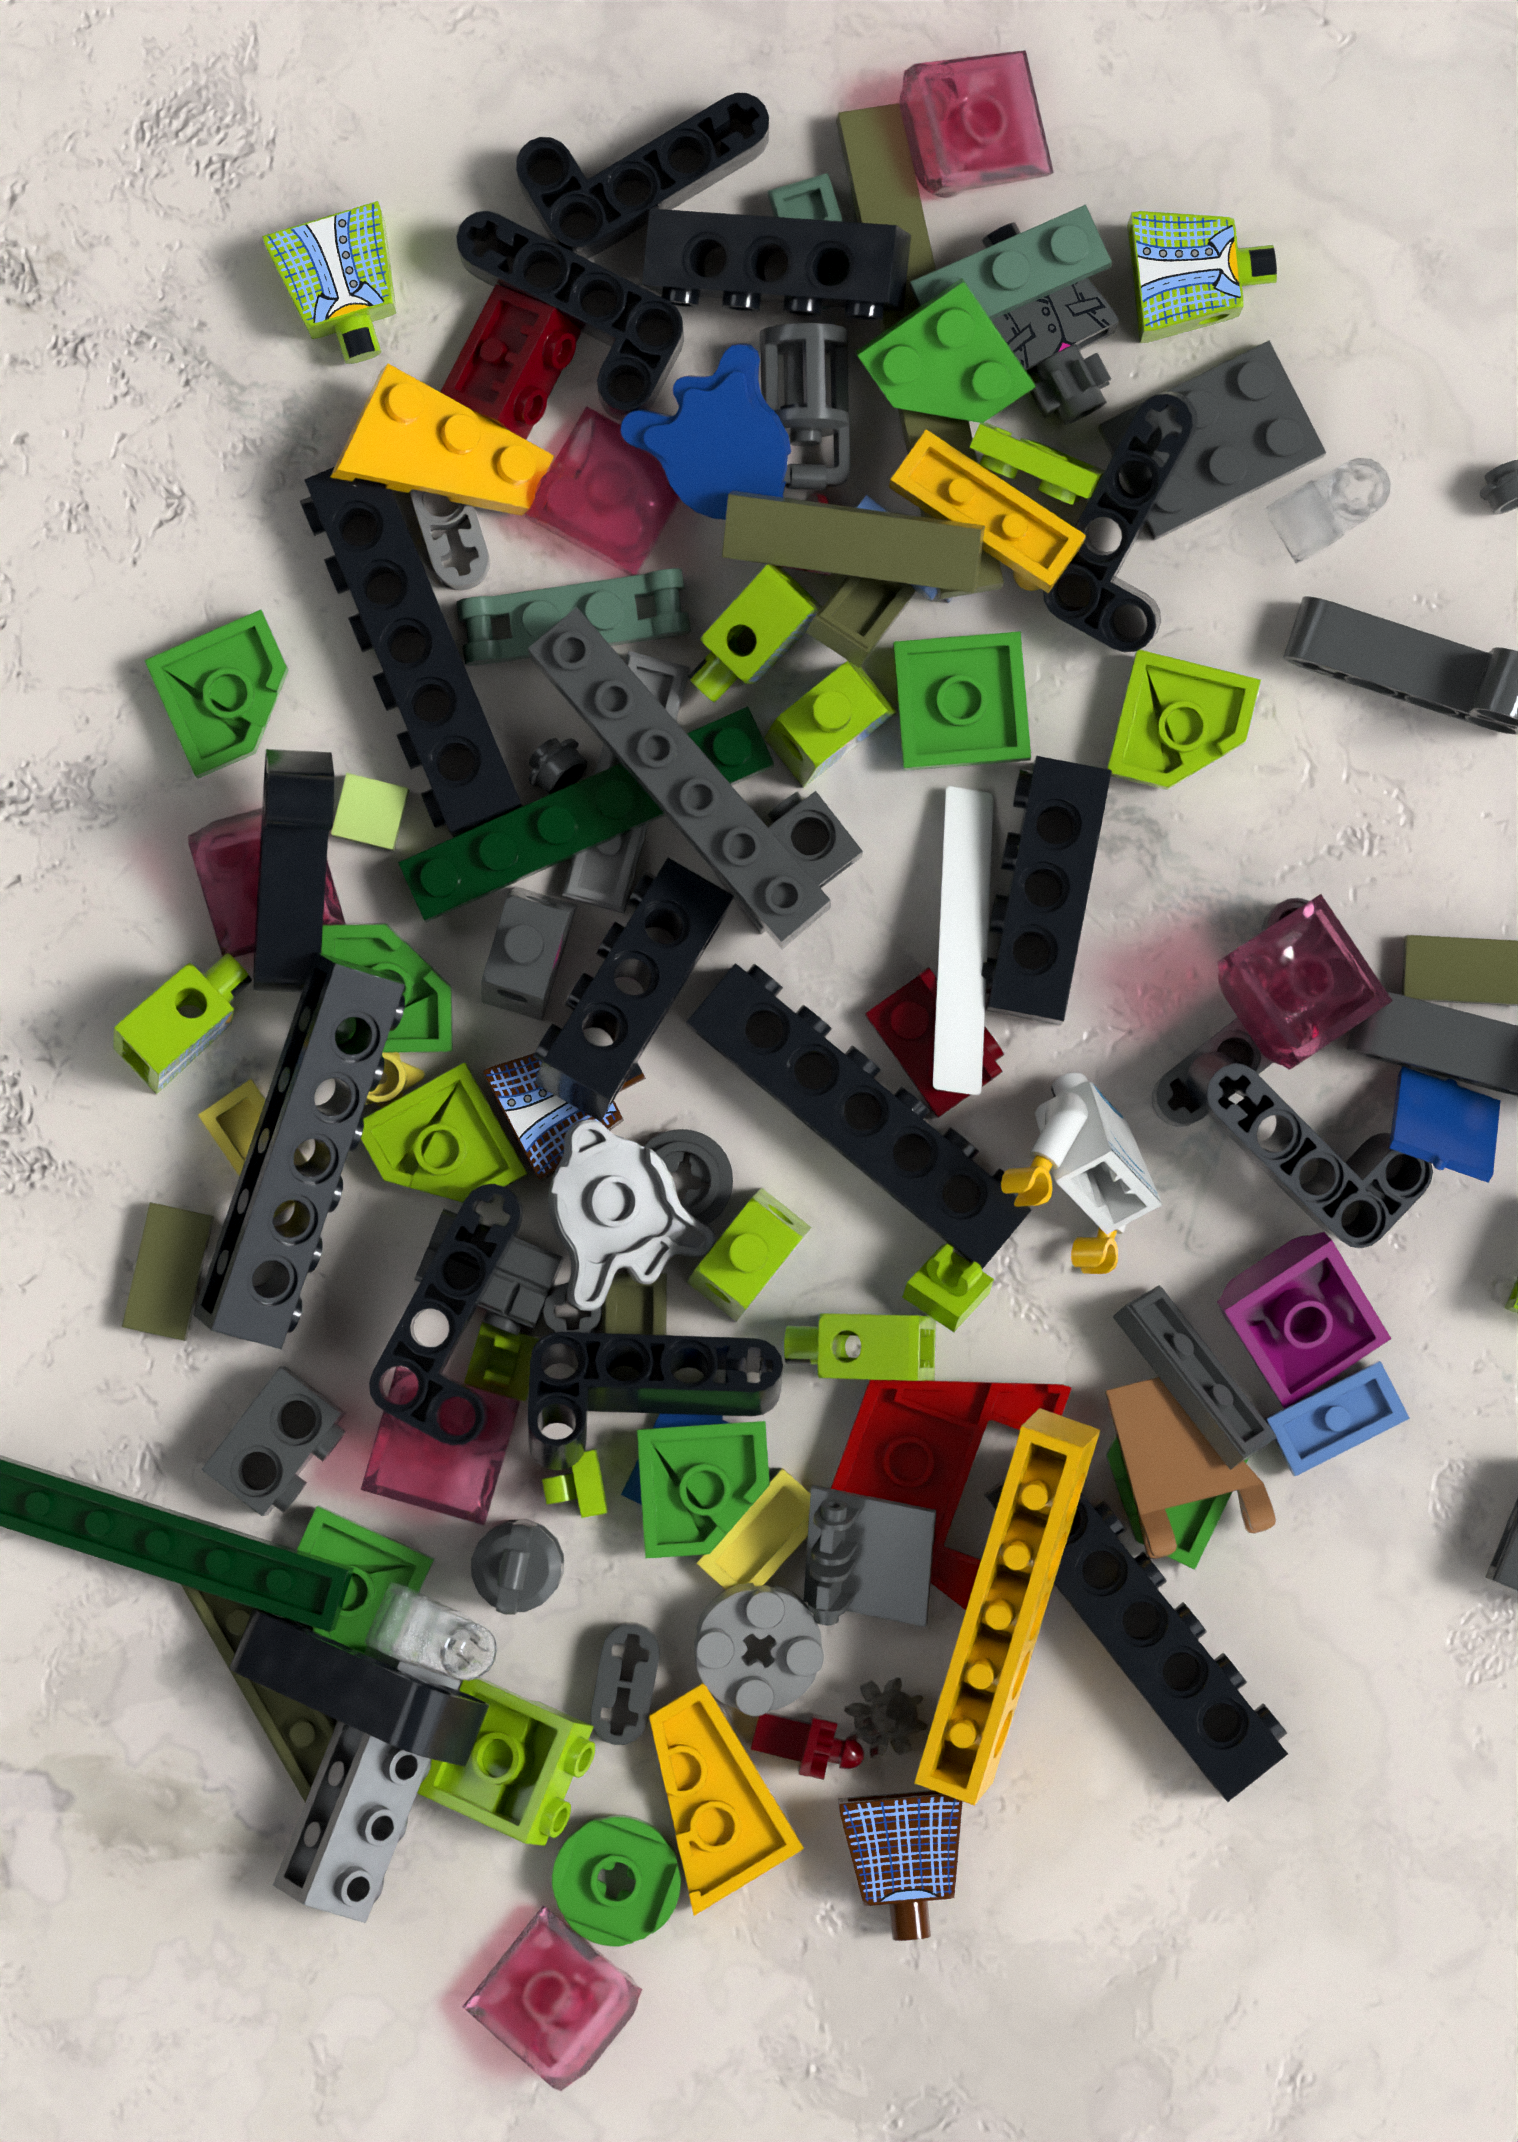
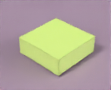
M346 773L331 835L394 851L410 791L409 788Z

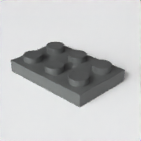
M1270 340L1166 391L1183 394L1192 402L1197 411L1198 424L1190 443L1147 519L1146 525L1155 541L1325 456L1326 451ZM1143 403L1099 424L1098 430L1112 457ZM1170 405L1162 412L1153 410L1151 418L1158 422L1155 434L1147 444L1141 442L1137 437L1133 443L1134 447L1153 451L1166 463L1169 454L1156 450L1163 437L1171 431L1181 433L1183 426L1175 420L1178 409ZM1136 460L1125 462L1121 467L1120 473L1130 493L1135 496L1146 494L1151 489L1153 482L1149 467Z

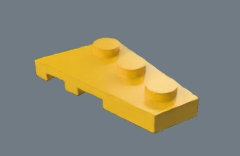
M387 363L380 371L330 477L351 482L355 478L384 483L386 484V489L409 493L412 489L447 496L451 502L522 516L530 509L554 455Z
M703 1682L649 1714L694 1916L804 1849L803 1844L714 1696Z

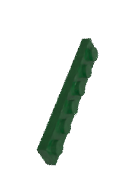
M748 706L687 733L732 786L774 767L772 757ZM619 763L402 860L398 864L426 923L666 815L623 765Z
M0 1455L1 1527L328 1632L336 1629L353 1567Z

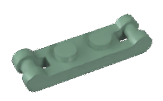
M663 569L628 577L497 596H478L461 599L456 602L458 620L466 624L468 643L462 646L465 665L476 666L531 658L527 648L576 607L610 646L691 633L689 614L682 612L679 591L685 589L682 569ZM654 596L657 616L638 620L635 598ZM509 617L512 638L493 640L491 619Z

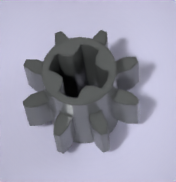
M1072 346L1058 352L1036 366L1035 370L1041 382L1035 384L1036 387L1030 392L1044 418L1058 411L1064 425H1068L1092 414L1107 403L1100 389L1110 384L1111 377L1098 353L1084 359L1078 347Z

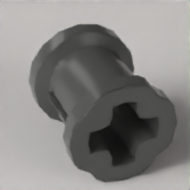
M568 1283L559 1285L545 1300L543 1313L548 1327L554 1333H594L601 1323L602 1306L591 1311V1317L581 1318L579 1329L568 1330L567 1321L556 1318L555 1315L556 1306H563L567 1302Z

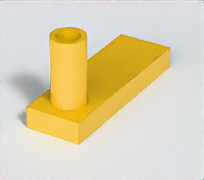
M927 429L890 479V489L935 519L984 525L982 550L1011 568L1017 585L1028 591L1042 589L1049 593L1086 538L1084 533Z

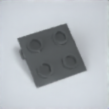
M813 1485L810 1496L803 1601L808 1603V1610L814 1614V1621L820 1625H834L838 1623L840 1615L844 1614L845 1611H851L926 1627L928 1624L936 1510Z

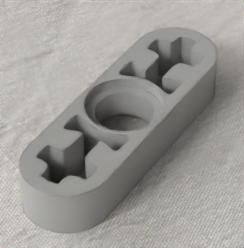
M412 489L409 493L432 566L439 580L455 590H468L479 585L489 571L490 556L474 506L459 503L458 508L452 514L445 517H437L430 514L424 507L423 499L426 492ZM468 519L471 528L458 529L466 552L477 551L479 558L470 562L471 573L459 576L455 567L444 568L443 561L452 557L446 533L434 540L431 531L453 529Z

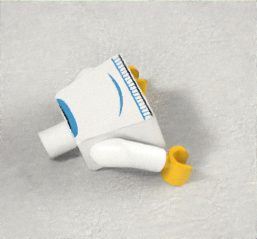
M1076 1072L1068 1073L1059 1077L1052 1084L1051 1092L1054 1098L1039 1105L1035 1111L1040 1135L1030 1151V1156L1033 1159L1031 1166L1007 1169L1002 1176L1001 1189L1005 1194L1018 1193L1014 1202L1015 1207L1044 1204L1048 1202L1052 1195V1180L1049 1174L1051 1170L1055 1182L1099 1226L1097 1237H1077L1071 1250L1072 1264L1075 1267H1081V1271L1084 1274H1107L1114 1270L1118 1263V1247L1114 1240L1116 1234H1124L1128 1223L1160 1207L1162 1203L1124 1116L1092 1082H1088L1085 1075Z

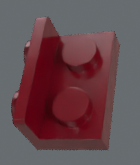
M495 284L440 392L526 440L533 426L543 417L547 407V399L563 368L571 362L581 330L555 307Z
M928 967L919 973L916 978L867 1011L865 1016L936 1117L939 1118L971 1094L937 1090L933 1087L937 977ZM985 1026L982 1087L1003 1072L996 1061L1004 1056L999 1044Z

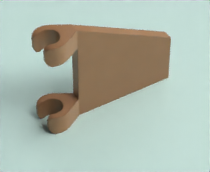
M1159 1377L1105 1391L1137 1509L1144 1547L1150 1559L1166 1557L1176 1551L1175 1536L1165 1511L1168 1508L1237 1491L1243 1523L1248 1533L1254 1534L1266 1531L1275 1525V1513L1264 1483L1245 1461L1231 1470L1228 1468Z

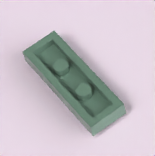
M1085 204L910 282V289L918 307H920L963 278L990 319L993 320L1111 268L1112 261Z

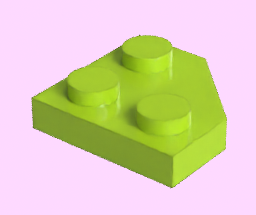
M989 423L979 424L969 448L983 453L979 463L981 466L1012 479H1015L1019 469L1042 479L1038 488L1039 491L1073 505L1074 502H1079L1081 496L1086 499L1091 498L1105 472L1101 468L1045 444L1024 438L1018 440L1011 437L1012 433Z
M1144 650L1136 651L1107 769L1112 770L1111 776L1168 790L1240 747L1247 739L1261 679Z
M465 1062L363 1119L364 1128L361 1140L383 1180L386 1182L464 1203L472 1190L481 1185L497 1184L507 1187L528 1175Z

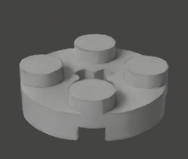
M753 1583L738 1584L723 1591L705 1607L696 1627L694 1657L698 1673L704 1685L719 1701L727 1706L737 1708L750 1716L763 1715L768 1711L783 1708L797 1700L811 1686L824 1661L821 1632L818 1624L814 1621L813 1613L808 1610V1605L797 1594L777 1585H774L775 1588L766 1585L754 1586ZM754 1634L760 1640L768 1635L773 1637L775 1642L769 1647L770 1657L764 1661H760L757 1658L748 1661L742 1656L748 1650L744 1641L747 1636Z

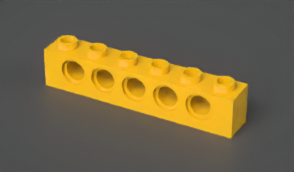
M1041 1408L1021 1426L916 1775L915 1784L974 1806L993 1784L1100 1429Z

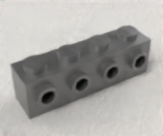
M368 1644L364 1653L421 1680L441 1684L458 1690L461 1683L460 1680L430 1664L389 1652ZM337 1721L273 1886L303 1905L366 1923L373 1904L381 1895L385 1873L397 1843L405 1834L409 1812L421 1782L425 1780L430 1771L432 1759L404 1751Z

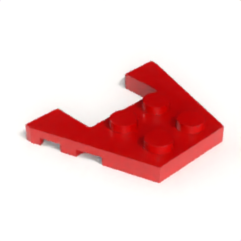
M869 1380L830 1489L935 1509L936 1522L931 1584L966 1610L981 1559L946 1547L944 1543L989 1420H993L1020 1430L1021 1426L1039 1408L1062 1416L1072 1388L1063 1384Z

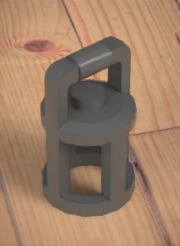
M793 323L771 326L760 330L761 394L766 403L779 416L790 438V444L794 446H815L822 443V437L833 435L834 468H827L825 464H788L784 477L785 486L788 489L825 490L826 487H836L844 484L850 475L848 329L833 324ZM829 353L831 406L826 404L825 354ZM778 355H784L785 405L779 409Z
M529 1519L509 1520L495 1526L478 1542L471 1558V1577L478 1593L491 1606L495 1607L497 1612L505 1615H515L517 1612H527L541 1606L558 1588L564 1574V1553L557 1537L544 1525Z

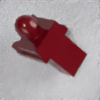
M771 1712L758 1716L751 1744V1750L800 1762L798 1767L799 1775L824 1780L828 1762L838 1764L840 1769H853L862 1764L865 1751L858 1741L850 1737H846V1740L834 1737L838 1723L822 1719L821 1715L814 1713L811 1715L810 1722Z

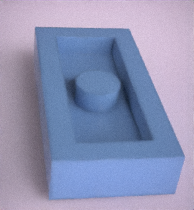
M1377 1361L1290 1405L1286 1409H1282L1264 1418L1277 1436L1275 1441L1293 1476H1298L1410 1419L1381 1361Z

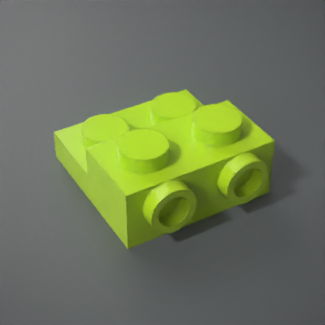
M465 1674L459 1691L489 1704L466 1766H459L432 1759L430 1771L425 1780L421 1782L417 1793L522 1843L545 1846L549 1837L556 1838L567 1825L571 1813V1804L565 1801L564 1798L573 1776L576 1778L582 1777L594 1759L595 1743L588 1740L594 1726L542 1702L522 1697L479 1676Z

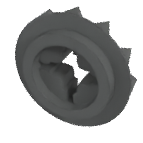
M677 1129L659 1134L644 1146V1148L652 1149L664 1161L669 1172H676L679 1163L683 1162L685 1152L690 1153L689 1164H692L691 1174L701 1178L702 1182L710 1183V1188L699 1187V1190L689 1189L685 1199H681V1205L692 1217L705 1224L711 1223L723 1212L732 1193L733 1173L726 1153L717 1142L707 1135L694 1130Z

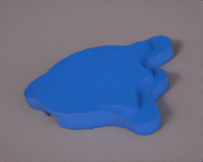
M745 343L729 347L724 352L718 369L713 375H689L676 380L673 386V395L677 400L679 408L674 416L642 409L630 412L621 423L620 430L623 439L628 444L645 450L658 459L666 473L670 486L682 502L695 512L713 519L726 520L728 494L732 491L783 497L786 484L784 477L787 471L788 455L791 454L789 436L779 416L766 403L761 394L758 381L760 364L758 351L752 345Z

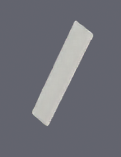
M948 786L945 793L933 1087L937 1090L980 1095L982 1089L986 979L982 977L981 973L983 963L987 962L994 797L989 792Z

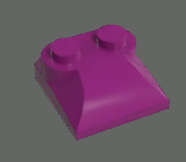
M1325 1232L1299 1236L1288 1241L1232 1278L1217 1301L1225 1320L1234 1329L1284 1409L1392 1339L1334 1242Z

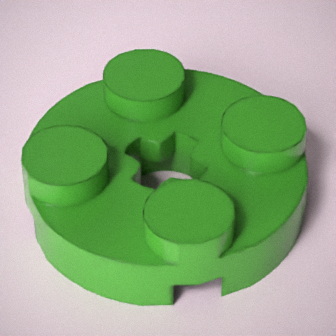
M610 1815L594 1818L583 1824L562 1845L556 1857L552 1873L554 1896L559 1910L570 1927L577 1934L593 1943L612 1947H620L645 1939L651 1933L653 1934L664 1926L674 1912L681 1887V1874L675 1849L653 1825L639 1818L627 1815ZM616 1862L623 1863L628 1866L627 1876L636 1880L635 1887L632 1891L622 1889L617 1898H611L605 1894L607 1884L598 1879V1874L602 1868L612 1870Z

